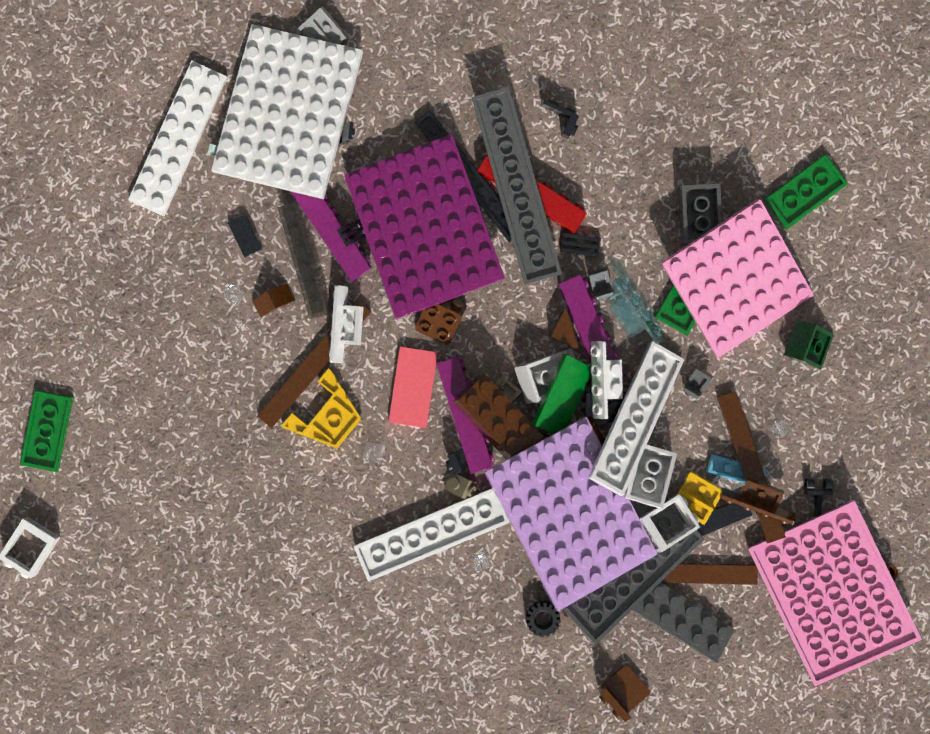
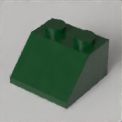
M797 319L792 327L790 339L785 346L784 355L821 370L834 334L817 324Z

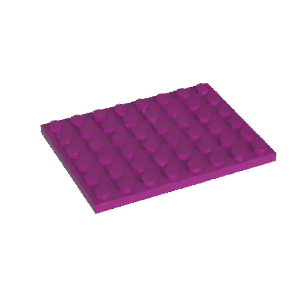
M452 134L344 175L396 320L505 279Z

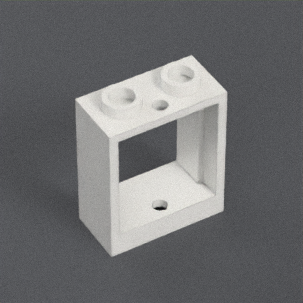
M680 494L666 500L663 509L655 507L639 518L656 552L665 551L700 528L697 516L690 512L687 507L689 506L687 500ZM674 503L688 527L667 541H664L652 522L651 517Z
M25 517L21 520L0 553V560H2V564L6 567H13L18 570V574L22 577L32 578L37 575L60 536L30 517ZM24 529L47 543L31 569L8 555Z

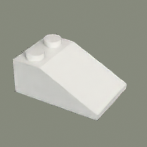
M572 348L514 367L526 404L542 401L562 354L564 353L575 358Z
M646 445L627 487L625 498L663 509L677 453Z

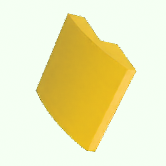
M691 470L678 494L687 500L689 504L687 507L690 512H693L699 522L705 525L720 499L721 487Z

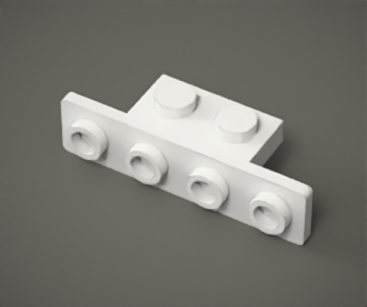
M335 285L329 357L330 363H343L344 344L361 345L363 307L347 306L348 287Z
M592 341L590 352L592 362L593 418L608 419L607 399H623L622 360H606V342Z

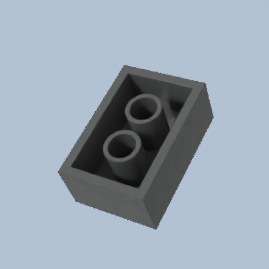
M720 184L682 185L678 188L681 245H688L722 222Z

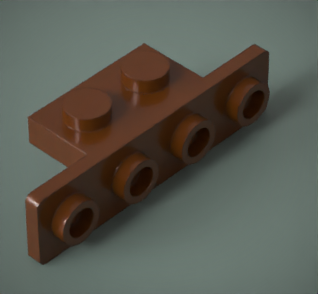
M748 477L740 493L724 487L720 490V498L729 504L735 503L745 510L757 511L764 517L776 518L783 524L789 523L794 525L795 523L794 513L778 508L784 495V490Z

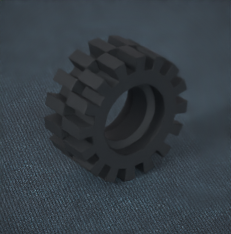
M540 600L537 603L534 602L526 612L527 626L536 636L548 637L551 633L554 634L555 630L559 628V623H561L559 611H556L553 603L551 604L549 601L544 602ZM544 611L550 615V622L547 625L541 626L536 622V615Z

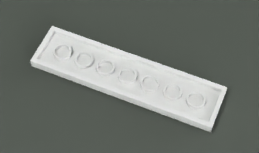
M191 61L129 196V201L165 216L226 83L227 76Z
M654 341L649 342L589 474V479L620 496H624L684 362L683 358Z
M490 488L473 497L358 543L353 547L369 582L510 522L493 488Z

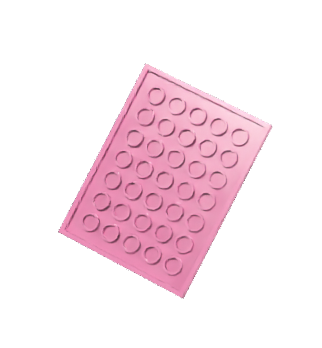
M854 500L784 531L786 538L768 544L766 540H763L748 547L814 686L922 640Z

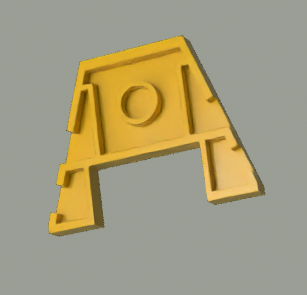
M328 368L318 380V383L333 394L308 425L294 413H291L281 427L337 449L362 418L332 370Z

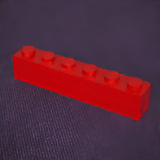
M487 155L477 172L496 184ZM536 180L546 217L574 234L587 215L584 212L585 208L578 203H575V205L570 203L566 195L562 193L557 194L552 191V186L545 182L541 184Z

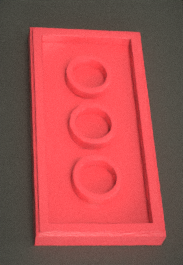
M400 347L389 415L390 423L427 427L438 352Z

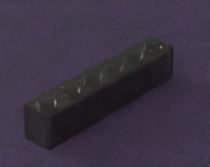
M295 202L277 207L309 319L313 320L330 315L299 205Z

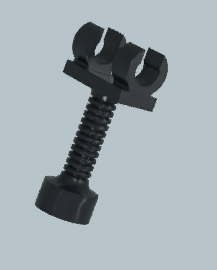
M805 479L804 493L815 496L814 517L822 514V496L833 495L834 482L831 479H824L823 490H814L815 480Z

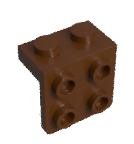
M451 299L424 309L415 330L443 344L449 345L467 305L463 304L460 300Z
M628 665L622 666L598 688L601 694L599 696L601 701L606 706L610 704L613 708L611 712L618 720L622 718L625 723L631 718L629 712L650 695L648 687Z

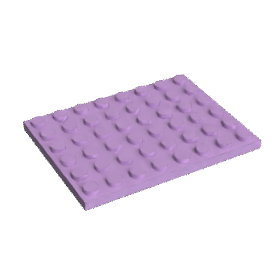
M587 417L574 422L484 472L556 611H560L657 555L630 500L625 498L626 492L624 496H620L588 478L602 446Z

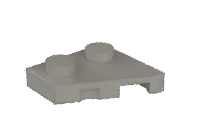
M323 6L295 30L299 35L303 34L310 38L340 44L348 37Z

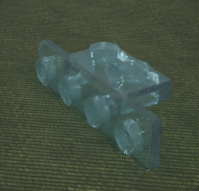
M620 275L613 281V284L623 298L612 304L609 309L630 338L646 329L654 342L658 344L665 338L663 330L652 320L651 313L645 310L639 296L631 290L629 282Z

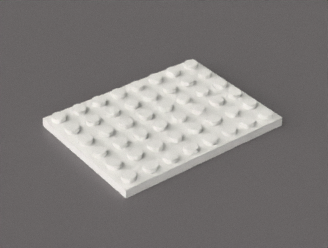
M252 24L211 171L324 199L363 50Z

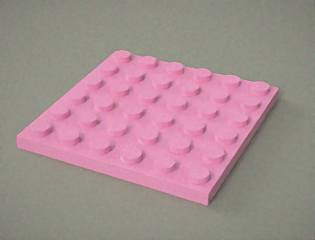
M756 199L660 262L717 358L813 296L810 287L761 199Z

